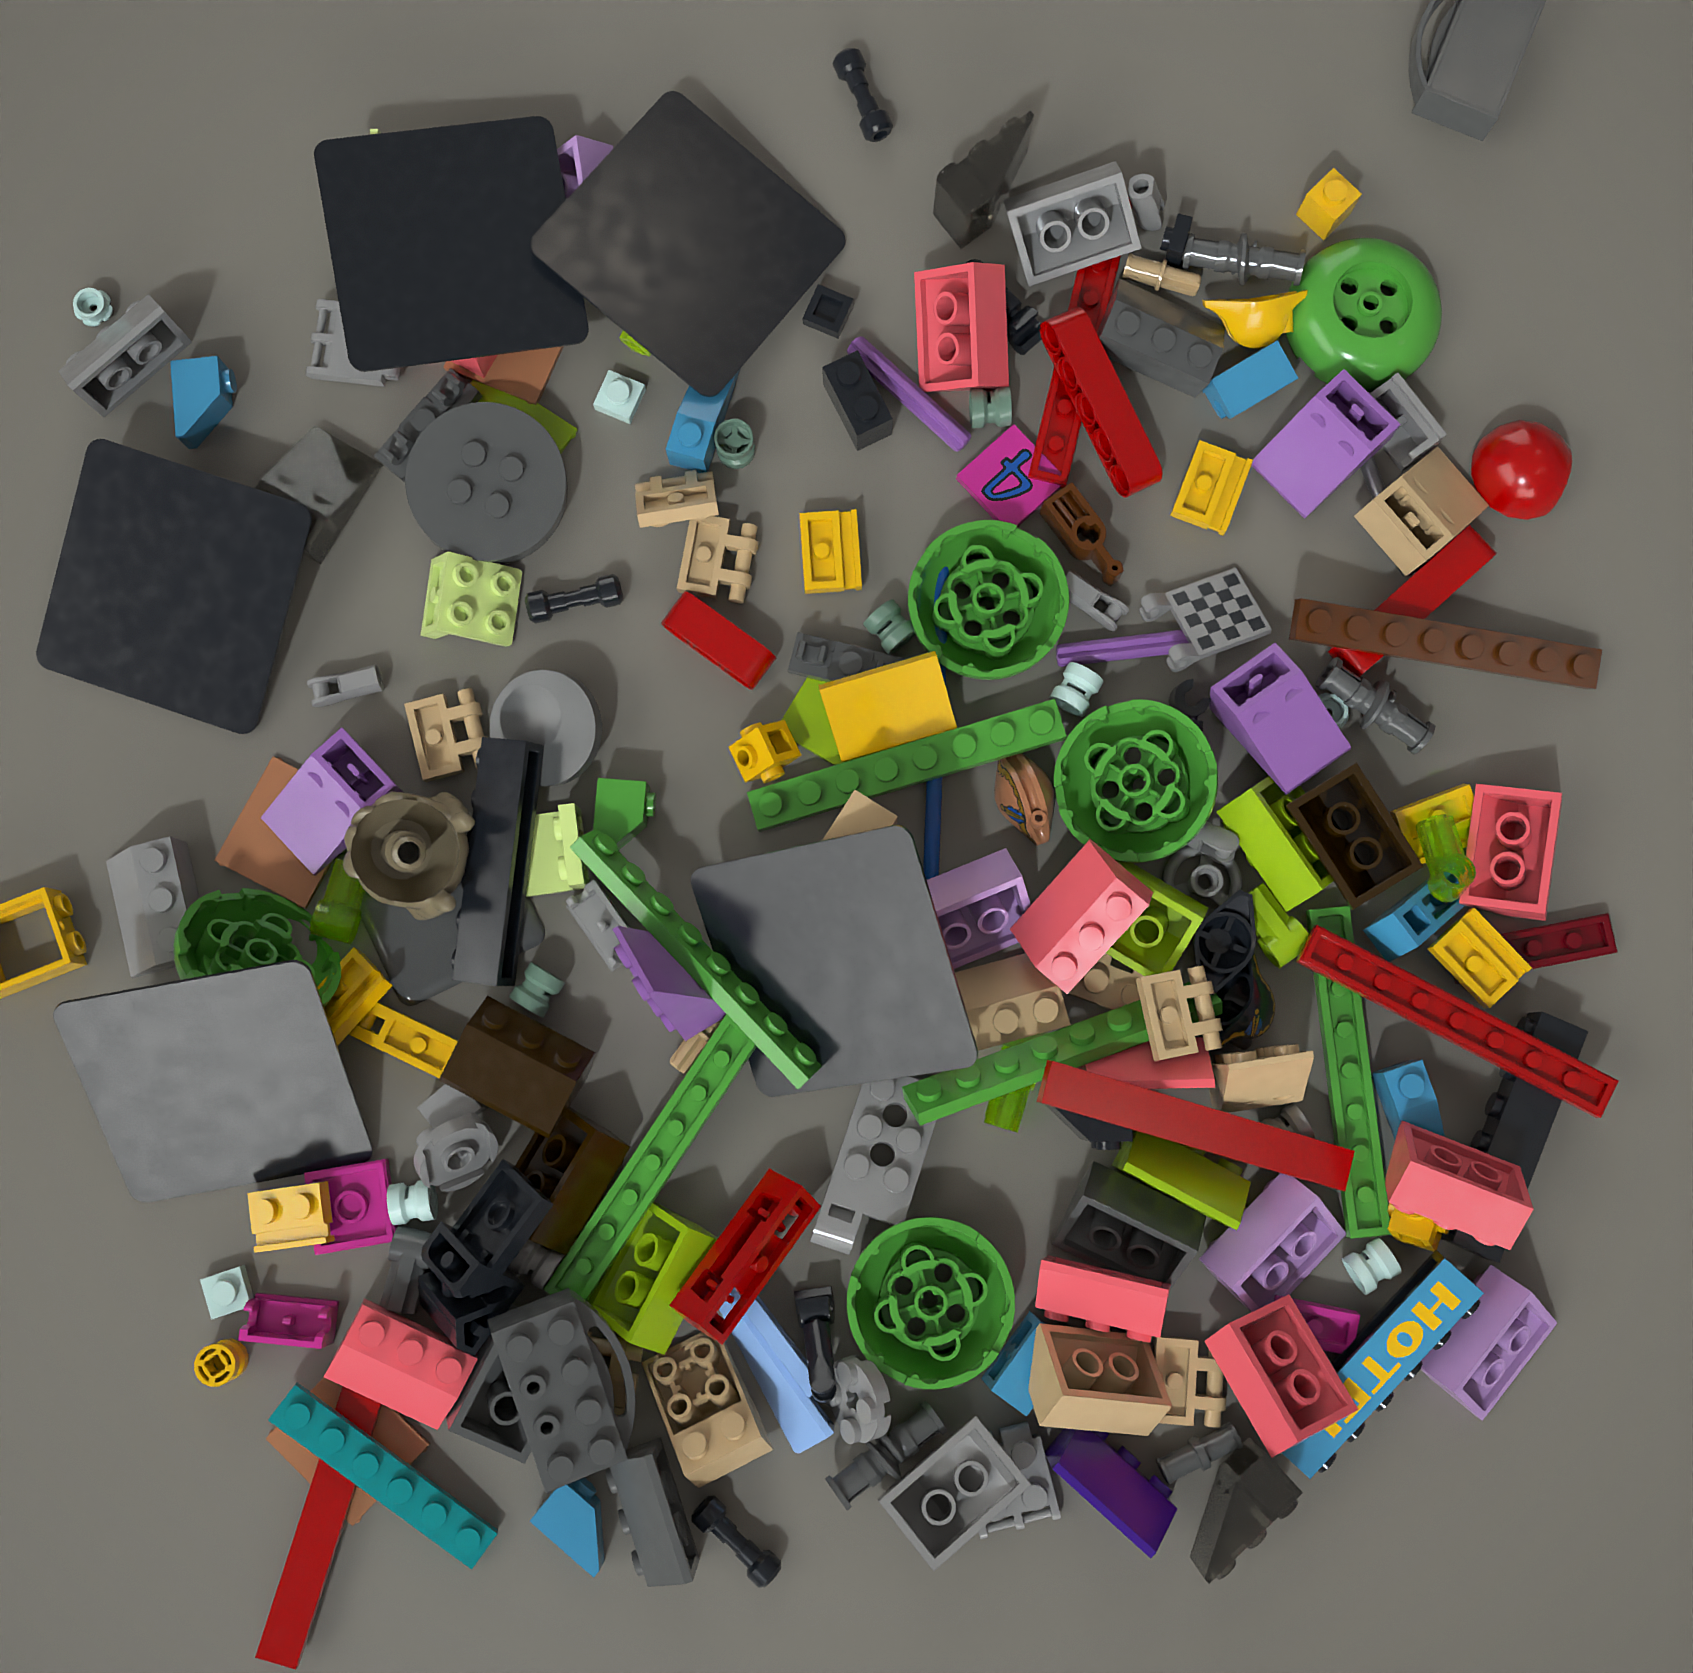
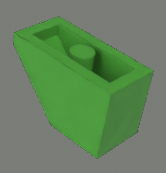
M598 778L593 830L598 829L601 833L610 836L615 841L619 851L647 827L648 816L654 817L656 793L650 792V786L646 781Z

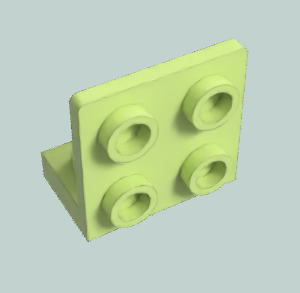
M446 552L431 559L420 636L437 639L451 634L505 647L512 645L522 571L493 562L473 560L472 557L452 552Z
M575 803L558 805L559 811L536 814L526 897L581 890L590 882L587 865L570 848L579 836L584 835L581 809Z

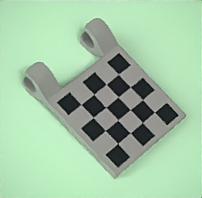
M1237 568L1166 593H1151L1141 599L1143 607L1139 609V613L1144 621H1153L1171 610L1188 643L1177 644L1169 649L1170 657L1167 658V664L1172 672H1179L1200 659L1271 634L1272 631Z

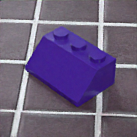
M1064 1428L1044 1451L1051 1468L1151 1559L1158 1551L1177 1511V1507L1169 1498L1173 1491L1155 1474L1150 1479L1145 1477L1137 1469L1141 1462L1123 1445L1118 1451L1105 1440L1110 1435L1108 1432Z

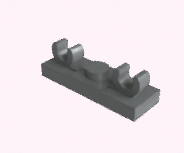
M450 368L402 421L397 430L376 452L374 457L405 482V471L410 451L426 426L452 408L478 402L482 397L481 393Z
M797 632L788 673L830 682L902 661L905 658Z

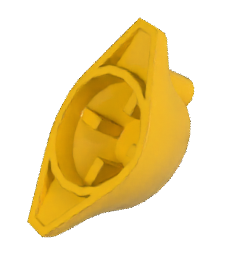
M1308 290L1247 299L1202 300V304L1205 308L1218 315L1227 334L1233 341L1248 348H1262L1274 343L1282 333L1293 332V309L1305 299Z

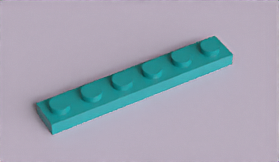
M296 1382L268 1419L273 1425L471 1570L497 1536L498 1529L298 1382Z

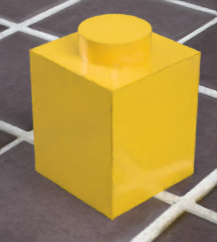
M1333 168L1306 194L1296 215L1324 241L1351 214L1362 193Z

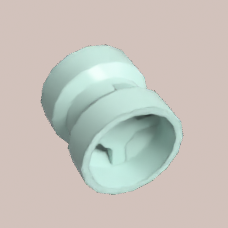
M1070 662L1063 672V682L1053 689L1049 698L1050 700L1055 699L1057 706L1073 715L1084 717L1090 707L1089 699L1091 695L1098 693L1104 682L1098 674L1089 668L1075 662Z
M421 1180L412 1186H407L404 1183L389 1185L387 1189V1208L393 1226L407 1224L413 1218H419L421 1221L435 1220L438 1216L436 1187L430 1185L429 1188Z
M1378 1237L1368 1242L1366 1249L1361 1254L1352 1252L1342 1258L1343 1265L1351 1279L1365 1295L1377 1289L1378 1281L1383 1279L1391 1280L1402 1272L1393 1253Z

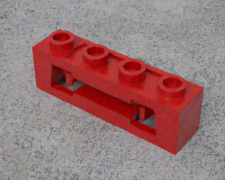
M769 1168L669 1306L692 1326L723 1345L822 1206L802 1185ZM787 1214L797 1217L783 1239L774 1234L776 1230L784 1232L786 1229L782 1221ZM735 1288L741 1297L725 1319H723L717 1311L725 1301L730 1304L733 1303L734 1297L730 1293Z

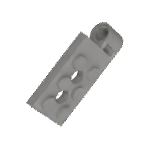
M903 1077L862 1084L810 1242L849 1255L863 1215L891 1225L905 1221L937 1121L934 1120L920 1126L904 1100L902 1087L919 1081L918 1079ZM899 1105L904 1109L906 1121L902 1126L891 1127L884 1121L883 1111L887 1106ZM883 1143L891 1147L894 1153L891 1164L882 1167L876 1165L871 1160L870 1151L874 1145Z

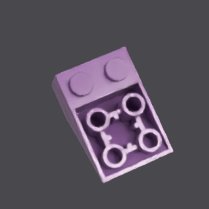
M1343 369L1253 459L1251 466L1305 519L1387 444L1401 424Z
M1276 643L1260 652L1210 689L1211 702L1209 709L1286 795L1351 749L1349 742L1301 669Z
M340 728L309 756L262 815L261 819L305 867L316 876L346 849L344 835L351 825L353 815L359 809L371 806L378 798L389 792L403 791L355 739L343 728Z
M622 926L612 929L620 942L614 949L626 969L629 968L634 976L632 982L642 999L648 1002L655 1015L661 1018L669 1032L676 1029L683 1039L687 1041L725 1017L726 1013L649 931Z

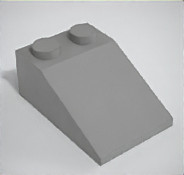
M975 1416L907 1472L901 1480L897 1481L878 1498V1501L930 1568L935 1571L1029 1488L1031 1483Z

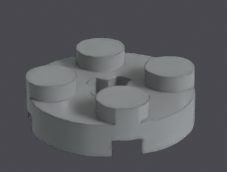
M465 1113L461 1117L449 1120L436 1128H428L418 1135L416 1139L418 1148L414 1155V1168L425 1186L429 1188L430 1185L438 1186L440 1191H455L472 1184L484 1174L481 1167L486 1164L489 1158L493 1163L498 1153V1142L488 1124L481 1121L477 1114ZM458 1152V1156L451 1158L453 1154Z
M855 1354L839 1359L834 1363L837 1391L835 1397L825 1403L828 1407L832 1408L836 1421L840 1426L842 1438L848 1444L857 1442L867 1443L881 1438L886 1434L891 1423V1415L884 1417V1403L890 1401V1396L881 1372L873 1362L867 1359L860 1361L858 1359L859 1355Z

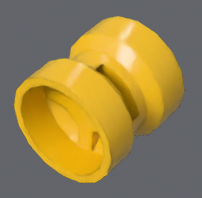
M233 1338L220 1340L204 1347L197 1354L194 1361L195 1374L203 1384L210 1387H219L241 1376L249 1363V1354L246 1347L238 1340Z

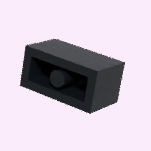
M858 350L822 367L823 385L857 451L892 435L893 418Z

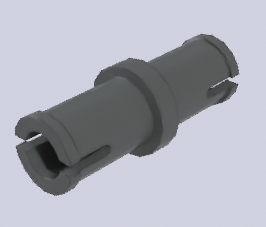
M1229 1422L1225 1426L1199 1439L1196 1436L1189 1438L1187 1445L1161 1458H1157L1156 1463L1166 1483L1170 1485L1173 1481L1199 1468L1203 1471L1211 1468V1462L1237 1449H1242L1243 1444L1236 1429Z

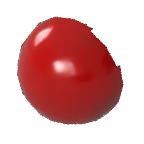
M1517 420L1496 427L1479 441L1472 455L1471 476L1477 492L1488 503L1490 508L1509 518L1529 520L1547 515L1556 506L1571 473L1573 463L1572 452L1562 436L1544 424Z

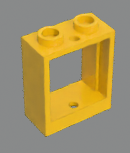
M43 887L0 904V925L45 908L63 957L60 960L6 980L0 964V999L87 965L84 953H86L85 941L82 935L74 929L70 917L73 915V907L69 898L61 890Z

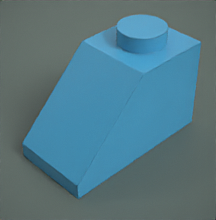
M218 356L170 361L175 436L188 449H197L233 407L232 393H236L237 390L235 374Z
M581 1478L555 1489L537 1510L530 1522L594 1578L605 1561L601 1502L595 1495L597 1490L593 1484L586 1478Z

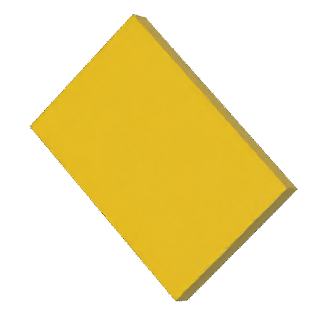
M936 651L818 685L841 762L957 728Z

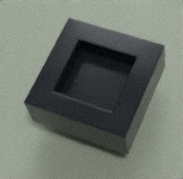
M1178 213L1174 228L1166 226L1160 250L1167 251L1165 260H1167L1168 266L1180 268L1193 217Z
M818 284L802 318L803 325L839 339L854 305V299Z

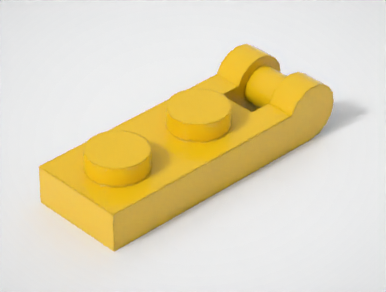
M379 1001L349 1033V1035L439 1079L458 1042L457 1039ZM377 1016L385 1020L379 1034L371 1030Z

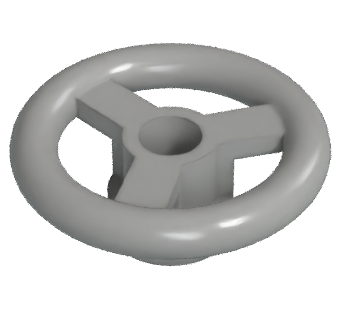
M1190 846L1178 850L1169 859L1162 876V881L1184 894L1194 893L1201 898H1210L1218 906L1238 890H1242L1241 872L1234 859L1229 864H1223L1230 877V890L1227 896L1221 891L1223 876L1215 866H1212L1213 860ZM1200 855L1199 866L1191 872L1189 881L1174 886V878L1179 866L1185 860ZM1199 876L1208 878L1210 882L1208 889L1199 887L1197 883ZM1214 909L1207 911L1205 917L1208 914H1210Z

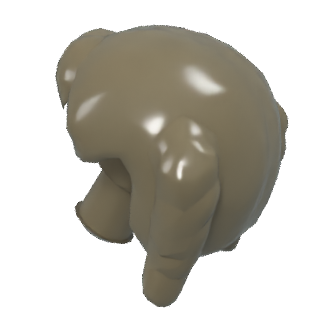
M389 792L378 798L371 806H365L353 815L351 825L344 835V842L347 848L343 861L344 870L348 876L358 879L363 889L377 901L406 908L417 920L436 918L445 912L452 911L456 906V900L451 893L459 886L465 873L469 853L466 831L473 828L475 820L469 814V810L462 801L447 792H441L430 798L405 792Z

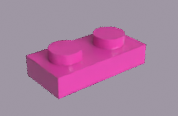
M1275 1295L1274 1301H1276V1300H1278V1299H1280V1298H1282V1297H1284V1296ZM1292 1298L1323 1350L1341 1354L1356 1338L1361 1316L1357 1311Z

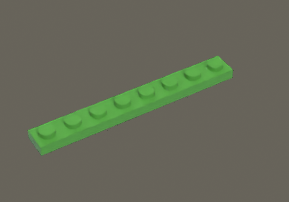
M1052 699L748 791L747 795L757 830L762 832L844 807L854 790L871 799L1066 740L1067 735L1056 700Z
M598 829L579 836L570 846L571 850L797 1089H800L822 1067L816 1060L812 1049L806 1044L800 1043L788 1031L785 1021L779 1015L767 1009L759 1000L756 990L748 983L742 982L732 972L729 962L721 954L714 952L702 940L700 931L694 925L685 922L674 910L670 899L664 894L657 892L645 880L644 872L637 865L627 861L617 850V845L610 836L601 833Z
M1350 906L1306 911L1309 935L1313 927L1319 925L1354 943ZM1313 971L1334 1142L1337 1146L1355 1151L1346 1191H1341L1346 1237L1353 1239L1391 1235L1387 1229L1390 1217L1362 998L1357 993Z
M1187 982V983H1185V984H1183V985H1184V986H1187V985H1191V984H1190V982ZM1216 993L1210 995L1215 1016L1222 1014V1000ZM1189 998L1187 1002L1192 1023L1199 1022L1194 998ZM1135 1001L979 1058L968 1068L944 1071L902 1087L904 1100L921 1126L1042 1081L1047 1060L1077 1068L1149 1041L1141 1001Z
M727 1014L543 1289L550 1295L569 1288L586 1301L590 1299L757 1047Z

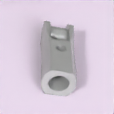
M1148 174L1133 176L1129 181L1128 197L1136 212L1140 228L1148 231L1161 229L1162 219L1160 211L1164 210L1165 202L1160 195L1155 179Z
M1070 570L1066 575L1069 602L1087 613L1104 628L1114 632L1118 628L1116 622L1120 616L1127 615L1129 612L1128 607L1118 599L1100 590L1073 570ZM1098 600L1108 606L1104 613L1094 608Z
M377 665L316 677L307 681L308 687L313 689L315 699L311 703L312 707L315 708L326 707L348 699L384 691L381 671ZM338 683L340 693L330 695L328 685Z
M1207 821L1198 835L1187 845L1195 850H1199L1216 863L1229 864L1235 857L1239 838L1233 832L1212 825Z

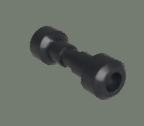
M846 48L835 56L833 67L838 78L847 82L851 93L854 94L858 102L857 107L862 116L859 126L865 140L870 142L881 141L891 133L893 124L887 111L879 109L874 96H871L868 89L869 84L863 73L866 63L861 51L856 48Z
M614 574L600 576L596 580V584L583 586L579 590L566 593L561 591L548 594L544 590L529 592L525 597L529 619L537 624L550 621L554 613L568 611L569 608L584 605L585 607L600 603L605 608L621 605L623 593L619 578Z
M715 1495L707 1496L692 1513L691 1522L702 1533L712 1532L723 1544L726 1543L736 1553L735 1556L747 1567V1577L758 1588L766 1587L780 1572L781 1560L772 1551H761L750 1539L747 1540L737 1530V1526L725 1515L726 1506Z

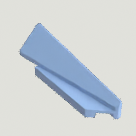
M735 1288L730 1293L734 1297L733 1303L730 1304L725 1301L719 1309L724 1319L741 1297ZM758 1295L732 1331V1335L793 1451L801 1453L834 1433V1424L812 1395L806 1358Z

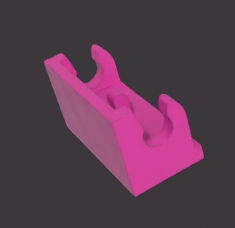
M256 1293L255 1298L248 1300L244 1306V1311H249V1318L247 1324L240 1328L238 1341L322 1349L334 1343L339 1301Z

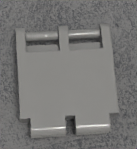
M317 300L316 309L319 311L316 332L311 335L310 342L314 344L311 366L306 367L305 375L307 377L317 380L385 387L386 379L399 380L400 368L370 372L356 370L348 359L339 301ZM327 313H331L328 334L324 333ZM322 346H326L323 367H319Z
M1027 1421L1000 1428L1003 1443H999V1445L1031 1483V1486L991 1520L993 1523L987 1524L979 1531L980 1540L988 1538L987 1533L1016 1526L1017 1530L1025 1528V1523L1052 1516L1053 1521L1061 1519L1039 1433L1031 1435ZM1030 1510L1035 1511L1024 1515L1021 1514ZM1013 1515L1012 1518L1005 1519V1520H1001V1519H1003L1004 1517H1008V1516Z

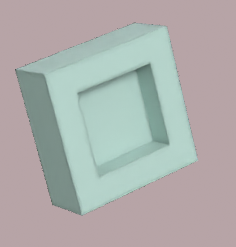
M608 370L593 406L599 412L631 424L646 391L645 385Z
M245 1265L200 1279L211 1320L244 1309L246 1302L254 1298Z

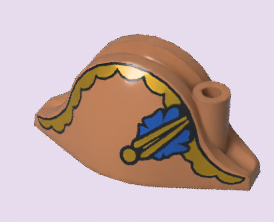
M1023 753L998 760L994 794L999 811L1036 846L1049 842L1055 801L1054 789L1049 776Z

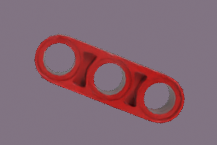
M687 591L681 595L661 622L662 626L671 634L750 690L756 687L777 659L765 646Z

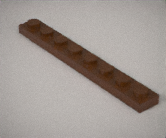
M1303 598L1295 599L1289 640L1582 689L1597 688L1602 649Z

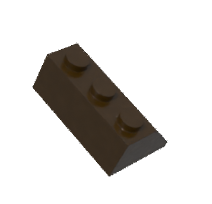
M1357 762L1285 805L1352 910L1424 867Z
M487 996L465 1026L439 1081L549 1139L586 1082L596 1052Z
M571 1107L567 1109L549 1139L537 1132L534 1133L515 1165L554 1204L529 1239L564 1255H567L573 1243L579 1237L586 1221L601 1200L608 1184L631 1146L611 1131Z

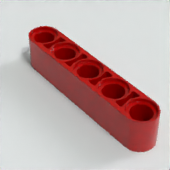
M1077 306L1043 321L1040 325V335L1043 344L1115 490L1120 496L1126 498L1160 482L1163 472L1159 459L1087 313Z
M1468 525L1374 611L1425 619L1489 562L1497 552L1471 525ZM1332 647L1327 652L1333 659L1336 657L1340 658L1343 661L1342 665L1358 677L1362 676L1384 656Z

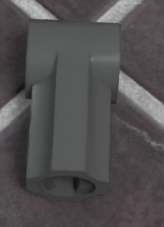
M404 1225L397 1227L390 1244L388 1260L392 1262L379 1306L397 1313H417L420 1302L418 1276L431 1271L421 1257L422 1247L431 1236V1232Z

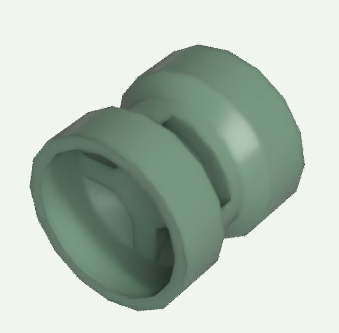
M997 387L993 392H986L982 388L969 390L971 428H984L987 423H995L998 427L1011 426L1012 401L1010 387Z
M728 419L719 424L714 434L719 460L728 468H744L750 464L755 455L754 438L751 428L747 423L739 419Z
M894 599L882 604L863 623L870 634H875L881 639V647L889 655L901 649L916 635L911 620H905L900 614L901 608Z
M530 962L524 971L525 981L521 985L515 986L509 997L543 1018L550 1008L549 1000L551 995L559 994L565 982L542 967Z

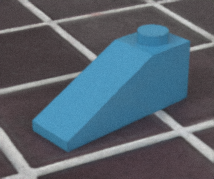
M739 371L723 390L713 397L702 396L691 386L688 387L677 411L665 449L670 465L691 471L696 470L698 473L709 471L716 448L714 441L715 430L719 424L724 422Z
M1461 856L1455 858L1387 909L1363 930L1386 961L1391 962L1419 947L1465 906L1459 904L1465 864Z
M1406 1060L1371 1072L1372 1080L1394 1140L1402 1120L1445 1137L1437 1098L1423 1060Z

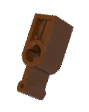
M1071 482L1044 501L1039 514L1067 551L1078 560L1091 559L1102 573V581L1111 587L1119 581L1124 571L1123 565L1120 561L1114 560L1103 546L1106 538L1105 525L1073 482ZM1081 533L1084 537L1091 534L1095 539V543L1092 544L1089 540L1081 542L1077 534Z

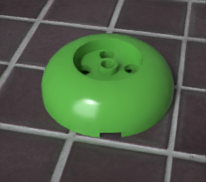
M1368 237L1352 238L1327 246L1304 264L1300 285L1293 286L1292 282L1288 292L1308 290L1305 299L1293 309V332L1286 333L1289 345L1297 359L1301 358L1315 372L1314 376L1326 384L1343 369L1367 392H1373L1397 373L1406 380L1426 361L1439 336L1442 321V305L1440 294L1432 275L1414 254L1386 240ZM1341 285L1348 290L1356 289V293L1350 295L1344 293ZM1380 287L1389 288L1393 295L1385 296L1382 294ZM1345 319L1349 328H1347L1341 320ZM1381 321H1391L1389 329L1391 334L1384 333L1380 329Z
M979 520L964 523L946 531L926 548L910 579L908 610L912 627L919 642L928 653L936 651L939 664L948 670L969 678L982 680L1002 679L1030 669L1041 661L1054 647L1067 620L1069 589L1064 570L1058 558L1039 537L1035 538L1012 523L997 520ZM946 566L949 569V576L942 587L939 598L934 604L937 578L940 571ZM1000 574L1009 579V585L1001 589L998 585L992 583V578ZM959 584H965L970 588L971 594L966 599H960L954 592V588ZM988 600L993 604V610H987L985 606H979V603ZM1006 612H1016L1020 622L1016 626L1009 623L1006 625L1003 621V615ZM970 621H975L980 624L981 633L978 636L968 635L964 630V626ZM935 626L947 633L945 644L941 643L938 639Z
M1132 699L1127 702L1111 706L1106 705L1085 717L1071 731L1057 757L1054 770V787L1061 818L1070 832L1083 845L1091 839L1115 860L1139 863L1169 856L1182 849L1198 835L1209 819L1215 805L1218 791V770L1213 750L1207 738L1189 717L1179 710L1160 702ZM1137 748L1140 750L1141 760L1137 764H1128L1126 762L1125 754L1129 749ZM1165 769H1170L1175 773V780L1173 783L1163 786L1159 782V774ZM1137 778H1143L1146 782L1142 790L1138 788L1133 789V783ZM1109 782H1115L1119 786L1118 795L1112 799L1106 798L1103 794V788ZM1143 803H1148L1152 806V816L1147 820L1139 819L1136 814L1138 806Z
M241 888L239 893L221 894L220 890L208 893L189 906L175 933L173 953L180 980L282 961L298 960L305 963L311 969L316 986L327 977L324 985L318 989L323 1006L325 1007L336 992L341 979L339 952H333L332 947L322 939L329 934L324 926L302 907H298L294 902L270 892ZM288 919L303 924L311 932L309 941H316L317 957L312 965L302 959L300 951L291 943L293 940L290 936L292 925ZM302 920L308 921L309 924H310V926H311V928H310L307 924H305Z
M919 1217L902 1221L884 1230L861 1253L848 1284L847 1314L850 1329L859 1349L868 1361L876 1365L881 1373L883 1372L892 1379L913 1388L943 1389L957 1386L976 1377L997 1358L1012 1329L1015 1314V1294L1012 1279L1004 1260L984 1236L958 1221L941 1217ZM940 1264H946L952 1269L951 1278L945 1282L938 1281L934 1276L935 1268ZM908 1277L912 1281L913 1287L910 1293L902 1295L895 1290L894 1285L898 1278ZM931 1291L933 1295H937L938 1299L935 1305L926 1306L922 1303L923 1295ZM954 1304L961 1305L965 1310L964 1318L959 1322H953L947 1317L948 1308ZM914 1317H919L925 1322V1330L919 1335L911 1334L907 1329L908 1322Z

